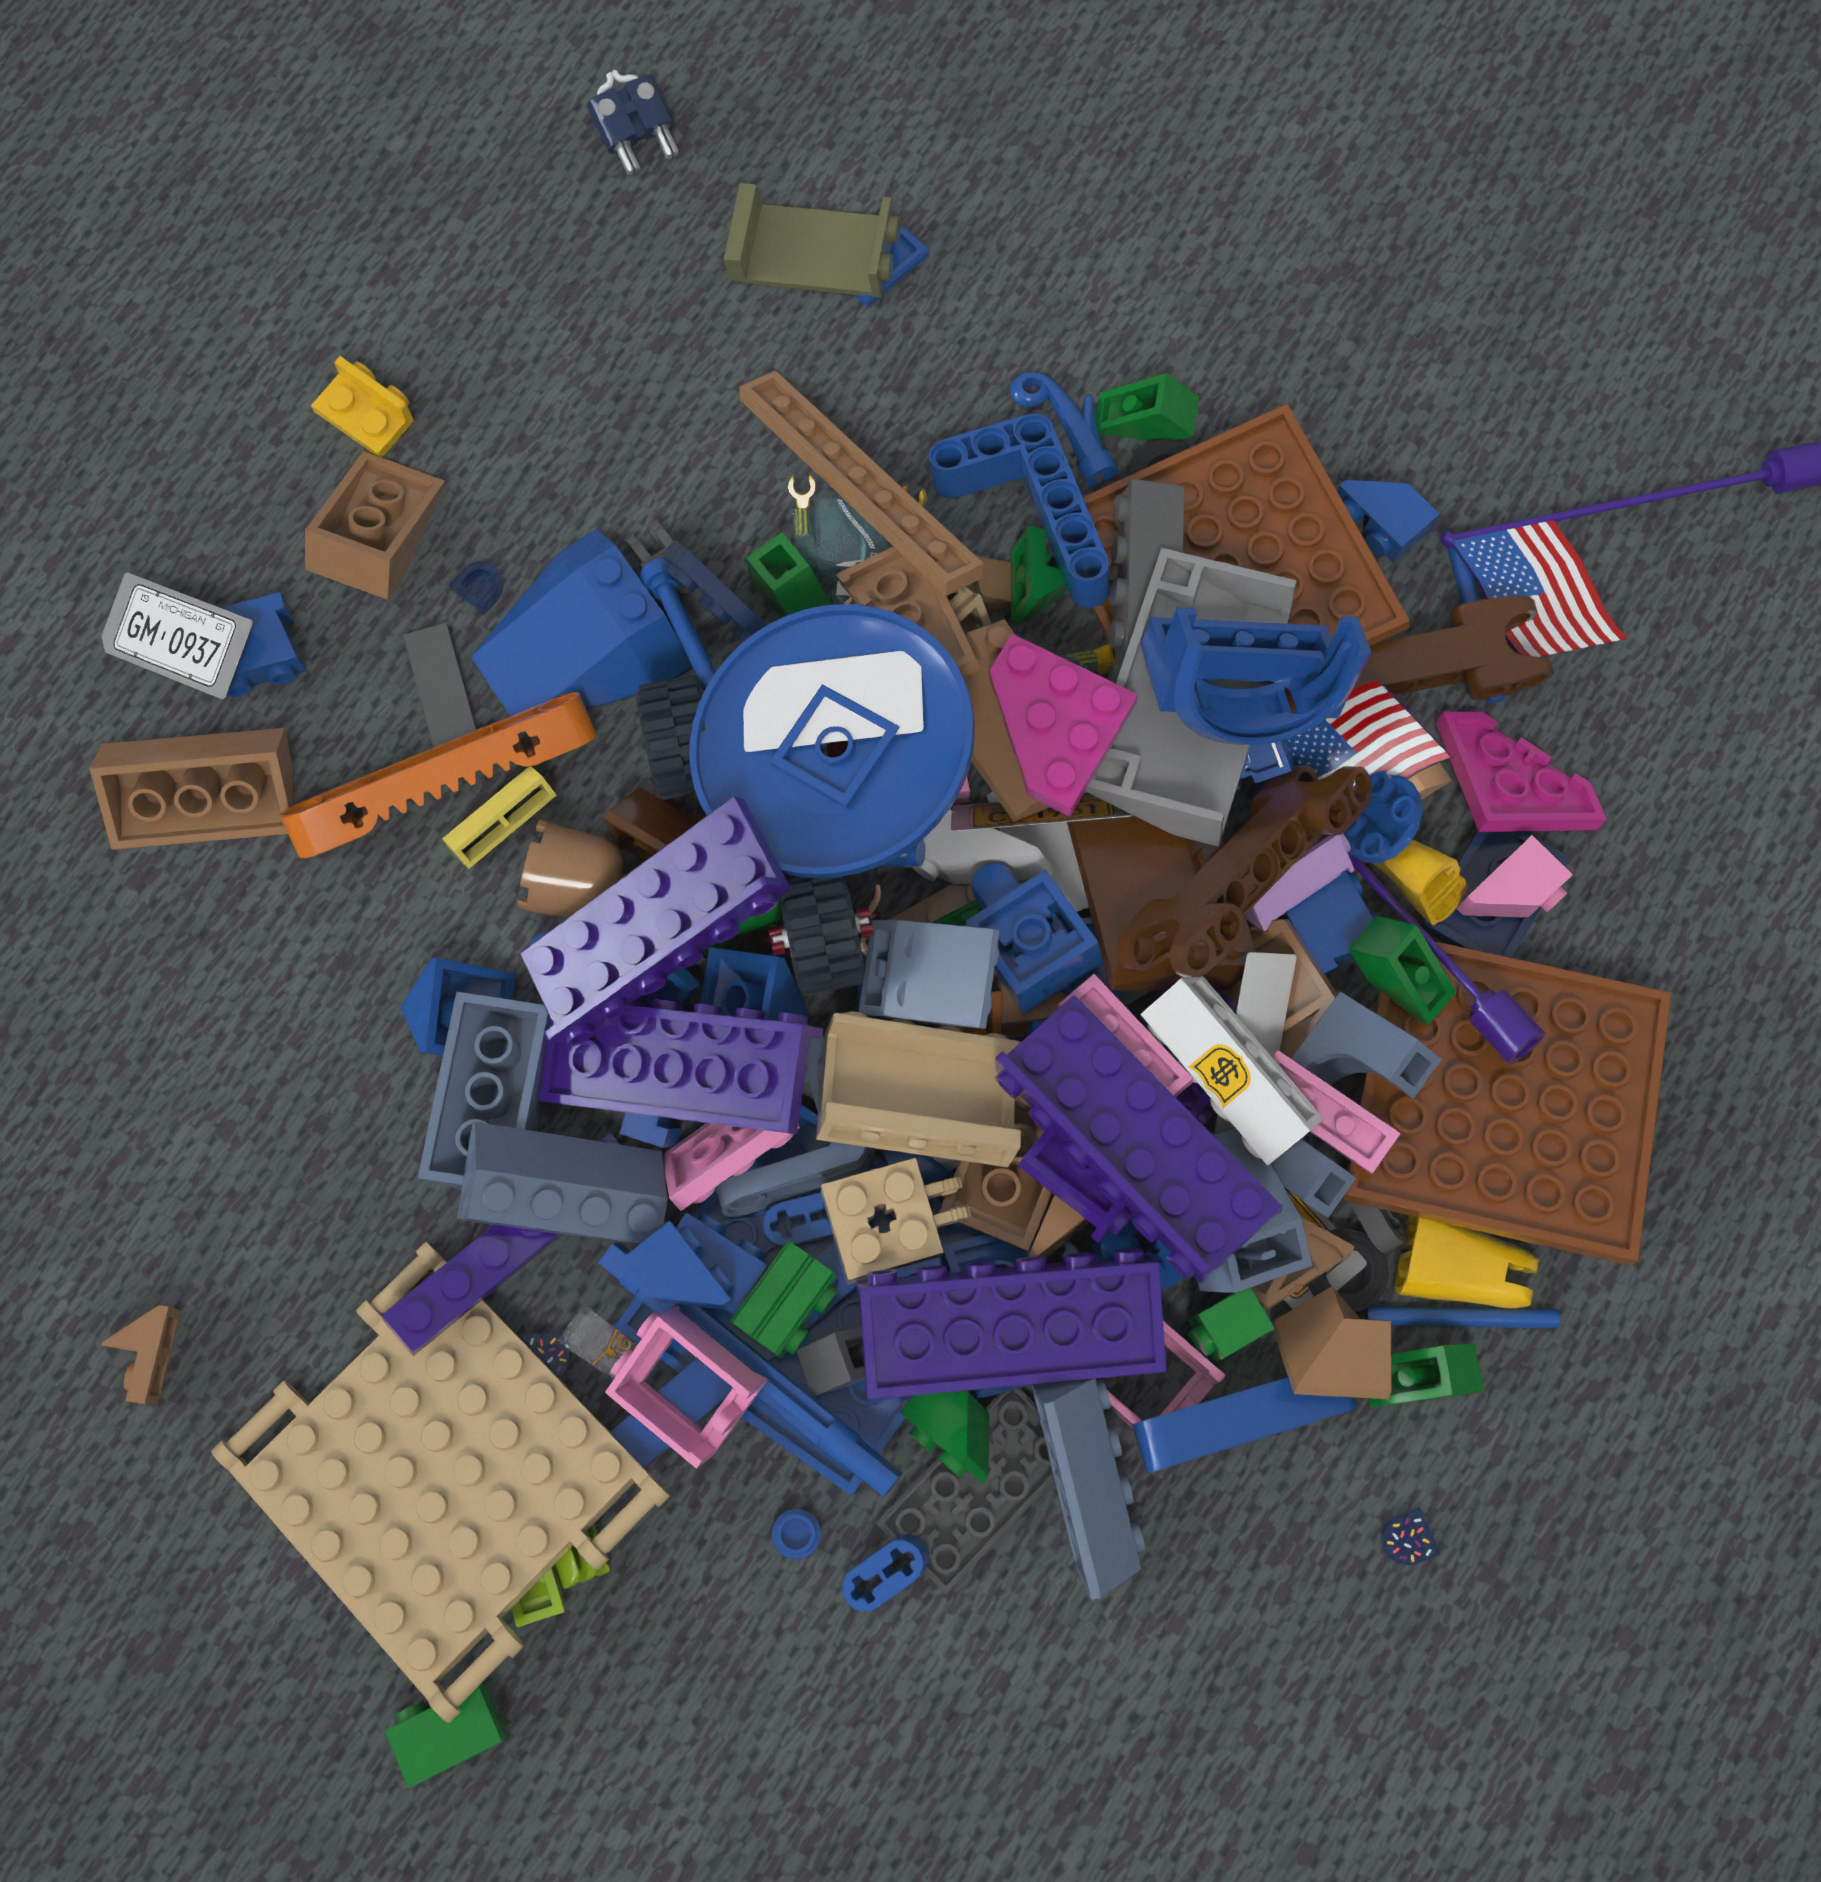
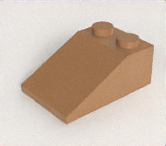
M363 451L305 529V570L388 600L405 575L445 485V480Z
M1018 1095L1015 1098L1014 1129L1021 1130V1143L1019 1151L1009 1166L1002 1167L960 1161L961 1164L957 1167L953 1178L960 1177L963 1188L957 1190L954 1194L945 1196L939 1213L946 1212L948 1209L957 1206L969 1207L971 1217L958 1223L1029 1251L1052 1192L1018 1167L1023 1156L1044 1133L1028 1113L1032 1107Z

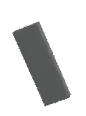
M447 623L404 634L405 645L433 748L477 730Z

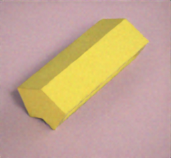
M529 766L442 839L456 857L470 869L557 795L543 776L532 766ZM538 786L541 788L539 792L505 819L503 815ZM496 821L500 823L466 853L461 851Z

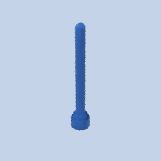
M665 558L654 559L642 568L640 572L641 581L651 596L661 600L705 691L715 674V670L677 593L679 583L665 570L670 565V562Z

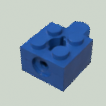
M990 863L981 867L975 873L972 879V892L975 901L982 911L966 920V926L1000 930L998 939L999 958L994 967V974L1023 1015L1103 964L1099 942L1046 870L1022 885L1011 870L1001 863Z

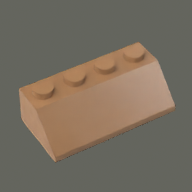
M1004 619L965 634L981 670L963 679L970 694L975 719V742L971 761L1013 822L1050 807L1027 796L1022 781V773L1003 723V715L989 681L990 668L1011 634L1015 635Z
M285 728L101 744L89 768L111 850L288 834L279 817L284 810L294 805L293 762Z

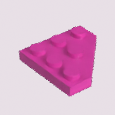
M1011 634L989 670V681L1003 715V723L1022 773V781L1027 796L1070 817L1136 706L1138 694Z
M1442 712L1436 721V726L1446 750L1454 757L1450 761L1479 832L1599 830L1607 820L1593 786L1589 781L1577 773L1570 778L1549 764L1551 756L1522 737L1518 742H1515L1494 728L1498 721L1484 712Z

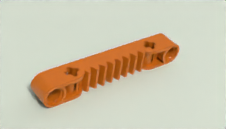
M568 693L299 802L284 810L279 817L299 858L313 857L366 835L375 826L378 815L385 821L389 820L390 806L394 805L402 814L406 813L407 799L411 798L419 807L423 806L424 793L427 791L436 799H440L441 786L444 784L453 792H457L458 779L461 777L470 785L476 784L475 772L480 770L485 776L491 778L493 777V764L498 763L505 771L510 770V761L524 767L534 766L589 743L597 737V733L580 693ZM526 731L528 736L531 737L532 745L530 747L524 748L519 742L518 734L520 732ZM353 802L357 808L362 807V815L354 817L352 812H346V804Z

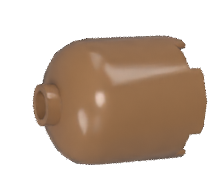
M540 819L537 823L536 831L543 832L541 843L531 841L520 886L529 888L528 897H519L517 908L527 912L568 919L628 875L624 874L625 858L621 848L615 842L605 837Z

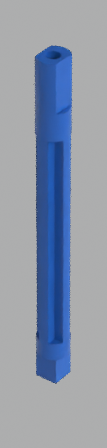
M620 1242L611 1244L598 1263L619 1279L622 1286L660 1315L677 1305L656 1302L622 1259L630 1250ZM678 1305L680 1307L679 1311L753 1372L768 1379L757 1394L761 1400L839 1464L843 1463L883 1497L889 1493L903 1474L900 1470L860 1439L861 1436L704 1307Z

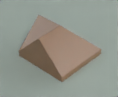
M1332 1286L1274 1320L1273 1326L1275 1329H1273L1294 1394L1389 1399L1391 1394V1321L1360 1319Z

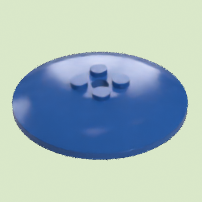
M857 604L825 605L805 609L772 622L754 633L726 658L710 680L698 704L690 736L689 759L695 792L707 816L732 797L743 798L783 874L804 878H834L858 874L879 867L910 850L924 839L950 810L962 789L973 757L975 742L973 705L967 685L949 652L935 637L913 621L891 611ZM896 651L905 652L921 666L924 724L921 732L895 735L900 726L822 684L778 749L746 752L744 750L743 710L754 687L771 667ZM824 697L886 730L881 737L853 740L851 734L845 728L833 726L822 731L817 737L815 744L792 747ZM703 721H705L706 731H702ZM840 732L848 739L846 751L834 758L825 756V748L828 743L821 744L823 738L829 733Z

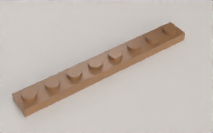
M776 370L739 386L740 401L945 596L983 578L984 563Z

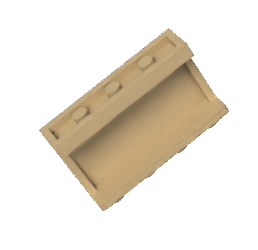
M860 1012L835 1013L824 1036L816 1140L1008 1167L1020 1149L1021 1130L1014 1129L1015 1099L1010 1097L995 1079V1076L998 1074L995 1058L1001 1052L1007 1055L1021 1041L1009 1040L1008 1037L995 1033L984 1036L963 1033L960 1029L951 1026L938 1028L918 1026L906 1019H894L891 1021L873 1019Z

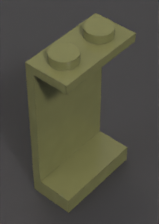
M740 183L724 254V262L730 280L782 288L881 297L884 281H891L894 258L893 254H890L892 242L898 243L901 218L894 214L891 197L882 198L879 215L762 204L757 185Z

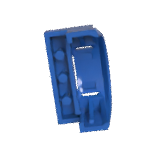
M1176 607L1173 618H1150L1141 643L1159 710L1163 712H1177L1182 722L1202 737L1234 745H1258L1283 741L1313 728L1327 718H1339L1354 685L1371 655V650L1358 616H1342L1333 638H1331L1327 626L1196 619L1197 613L1193 608ZM1204 679L1211 681L1219 679L1248 680L1256 683L1271 681L1274 684L1256 688L1236 689L1217 686L1204 681ZM1284 687L1291 692L1296 709L1294 713L1291 712Z

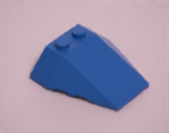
M597 529L557 554L471 656L472 661L510 716L572 692L580 693L586 708L597 705L603 706L614 703L615 700L637 695L639 685L678 678L693 668L682 644L661 608L617 546Z

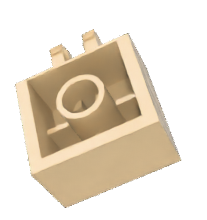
M913 1158L822 1184L821 1195L847 1285L856 1283L858 1280H867V1273L871 1271L894 1270L932 1258H940L944 1252L937 1228L966 1220L971 1217L969 1207L957 1206L948 1209L946 1212L932 1215L928 1199L956 1193L957 1190L963 1188L960 1177L924 1186L917 1160ZM875 1211H884L885 1215L890 1214L894 1220L890 1222L887 1233H879L878 1226L875 1228L869 1226L868 1221L874 1218Z

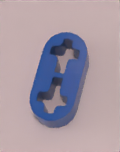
M821 1192L778 1203L765 1213L763 1219V1231L767 1240L780 1248H783L788 1240L798 1246L833 1236L827 1219L813 1222L810 1219V1215L824 1211ZM780 1213H786L787 1217L791 1220L805 1217L806 1223L794 1226L791 1231L792 1236L789 1238H783L780 1231L772 1232L771 1225L778 1222L777 1215Z
M902 1534L893 1538L861 1561L844 1578L842 1590L846 1602L858 1611L869 1612L878 1608L909 1586L927 1569L929 1551L926 1544L917 1536ZM899 1551L902 1554L910 1551L915 1557L910 1566L903 1565L893 1572L889 1565L899 1556ZM878 1573L882 1581L872 1590V1593L866 1592L861 1595L857 1590V1586L860 1585L862 1579L864 1581L869 1580Z

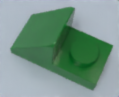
M1031 525L1028 526L1010 550L1011 622L1017 624L1022 623L1053 604L1067 590L1060 569L1048 566L1050 552L1046 549L1045 529Z

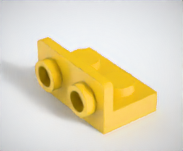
M339 356L334 362L339 374L313 402L311 407L315 413L368 451L382 458L414 422L408 408L410 402L394 386L389 385L386 389L376 382L374 374L362 363L356 361L352 365Z

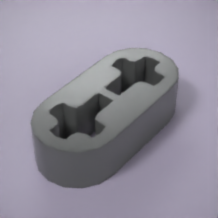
M1350 1202L1368 1237L1380 1252L1386 1254L1408 1241L1406 1229L1397 1212Z

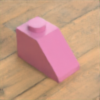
M1530 836L1467 896L1456 909L1462 915L1529 917L1540 906L1548 912L1567 894L1561 886L1573 874L1535 837Z

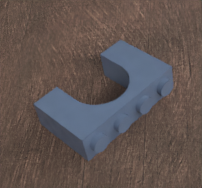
M1339 992L1329 1008L1323 1013L1319 1022L1292 1058L1293 1061L1330 1086L1350 1074L1371 1073L1384 1079L1413 1099L1442 1060L1418 1039L1342 992ZM1310 1132L1271 1163L1285 1188L1326 1217L1331 1215L1356 1180V1177L1318 1150Z

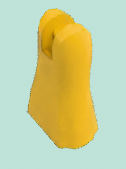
M1413 839L1396 857L1381 863H1373L1390 878L1413 907L1431 925L1447 919L1461 903L1468 890L1465 879L1459 874L1461 869L1457 860Z
M1408 1215L1405 1228L1408 1241L1402 1245V1248L1411 1251L1401 1254L1394 1283L1397 1295L1433 1300L1461 1301L1511 1309L1531 1305L1532 1289L1505 1281L1507 1268L1512 1271L1537 1273L1539 1258L1531 1252L1481 1231Z

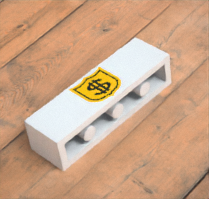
M1204 976L1181 978L1141 1014L1148 1023L1149 1032L1160 1044L1167 1045L1178 1058L1179 1064L1193 1077L1192 1082L1198 1083L1209 1095L1211 1106L1221 1118L1230 1120L1242 1135V1142L1246 1149L1253 1156L1261 1158L1267 1166L1324 1120Z

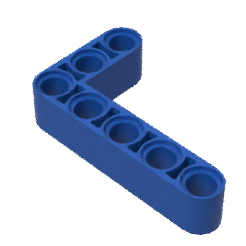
M1026 414L943 439L931 447L929 462L933 487L937 494L942 497H961L1023 478L1074 603L1081 607L1092 608L1103 604L1109 598L1110 576L1108 557L1049 418L1042 414Z

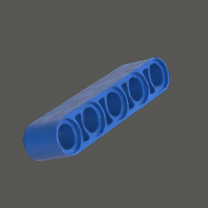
M1287 1377L1132 1424L1146 1472L1150 1473L1358 1409L1355 1397L1294 1394Z

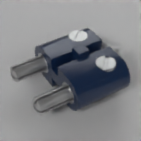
M617 70L607 73V82L598 89L597 95L590 99L587 103V108L608 153H618L628 175H633L634 171L635 173L640 171V165L631 147L637 145L638 141L645 138L649 140L657 137L665 157L671 159L672 154L676 157L679 154V150L670 133V130L675 126V122L654 77L651 75L637 77L631 74L622 76ZM614 78L619 82H627L625 83V88L619 91L616 88L610 89Z

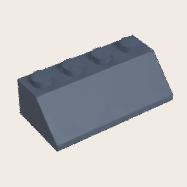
M456 992L418 1179L462 1190L473 1122L530 1131L537 1130L542 1101H538L547 1044L544 1032L549 1029L550 1015L545 1005Z
M473 1122L457 1219L639 1245L664 1225L668 1197L662 1151Z
M1095 1378L1031 1384L1076 1569L1091 1600L1098 1599L1141 1570L1137 1552L1145 1551L1140 1526L1137 1521L1130 1523L1126 1505L1134 1503L1128 1477L1126 1474L1118 1475L1115 1457L1122 1456L1118 1434L1114 1426L1107 1428L1103 1410L1111 1408L1107 1388L1103 1379L1095 1380Z

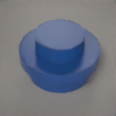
M802 1509L788 1510L781 1514L773 1525V1544L777 1551L786 1558L794 1560L806 1558L817 1549L820 1543V1525L817 1519L808 1511Z

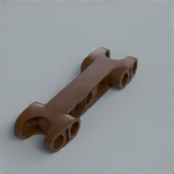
M1527 596L1494 597L1466 603L1454 608L1449 613L1452 628L1373 644L1369 646L1371 655L1353 689L1379 680L1393 695L1467 682L1470 698L1473 700H1485L1497 696L1510 695L1536 686L1554 674L1551 660L1549 658L1520 655L1509 647L1505 639L1506 631L1514 629L1538 615L1535 600ZM1284 687L1291 712L1294 713L1296 709L1291 692Z
M1293 765L1291 772L1274 777L1253 799L1251 819L1171 899L1158 898L1151 900L1128 923L1120 934L1117 944V953L1122 966L1129 971L1143 972L1154 968L1160 962L1170 958L1173 970L1180 976L1194 978L1207 974L1241 940L1244 932V916L1322 835H1341L1358 819L1371 799L1372 783L1367 770L1360 766H1345L1333 774L1318 780L1317 774L1310 766ZM1354 779H1355V783H1356L1355 794H1354V791H1353ZM1136 940H1138L1139 943V954L1137 959H1135L1134 957V945ZM1187 955L1194 958L1191 966L1188 964Z

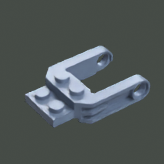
M823 1036L822 1039L810 1038L804 1082H809L817 1111L819 1109L823 1061ZM827 1141L828 1146L763 1166L738 1176H732L720 1183L716 1188L722 1212L724 1215L731 1217L743 1216L772 1207L781 1202L821 1191L822 1184L867 1172L874 1160V1153L877 1148Z

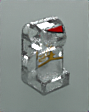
M582 1305L558 1339L567 1349L613 1378L615 1376L611 1373V1370L618 1359L627 1350L634 1351L637 1347L635 1342L585 1305Z

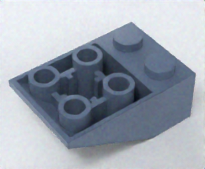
M872 920L874 935H871L869 938L859 1007L860 1013L866 1016L889 1020L906 1019L919 1024L986 1029L987 1017L992 1007L991 988L994 967L999 958L998 939L1000 930L902 920Z
M1235 1127L1213 1133L1212 1135L1282 1205V1208L1202 1284L1198 1282L1200 1291L1236 1293L1312 1266L1301 1216L1271 1163L1267 1166L1261 1158L1253 1156L1244 1146L1242 1135Z

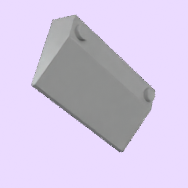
M1161 548L1116 681L1117 685L1138 694L1137 704L1092 778L1086 792L1172 835L1219 847L1250 745L1226 744L1207 739L1189 729L1179 718L1177 712L1160 711L1141 643L1150 618H1173L1176 607L1193 608L1197 613L1196 619L1288 624L1297 580ZM1204 679V681L1217 686L1236 689L1267 686L1270 682L1262 681L1256 683L1248 680L1232 679L1211 681Z

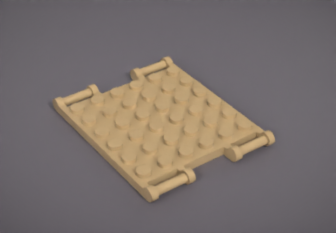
M426 1241L416 1250L418 1256L371 1302L365 1300L356 1309L359 1316L379 1336L310 1404L289 1382L283 1380L273 1390L275 1396L228 1442L222 1440L211 1450V1453L234 1476L428 1700L432 1709L444 1721L450 1723L461 1712L459 1706L499 1664L508 1655L513 1658L524 1647L521 1639L502 1619L503 1616L572 1546L598 1571L609 1560L606 1556L608 1552L655 1504L660 1507L670 1495L484 1299L415 1356L408 1351L385 1324L381 1315L405 1296L431 1269L436 1272L447 1263ZM290 1409L296 1415V1418L247 1464L240 1456ZM635 1482L641 1491L592 1540L586 1532ZM489 1632L494 1642L445 1690L439 1682Z

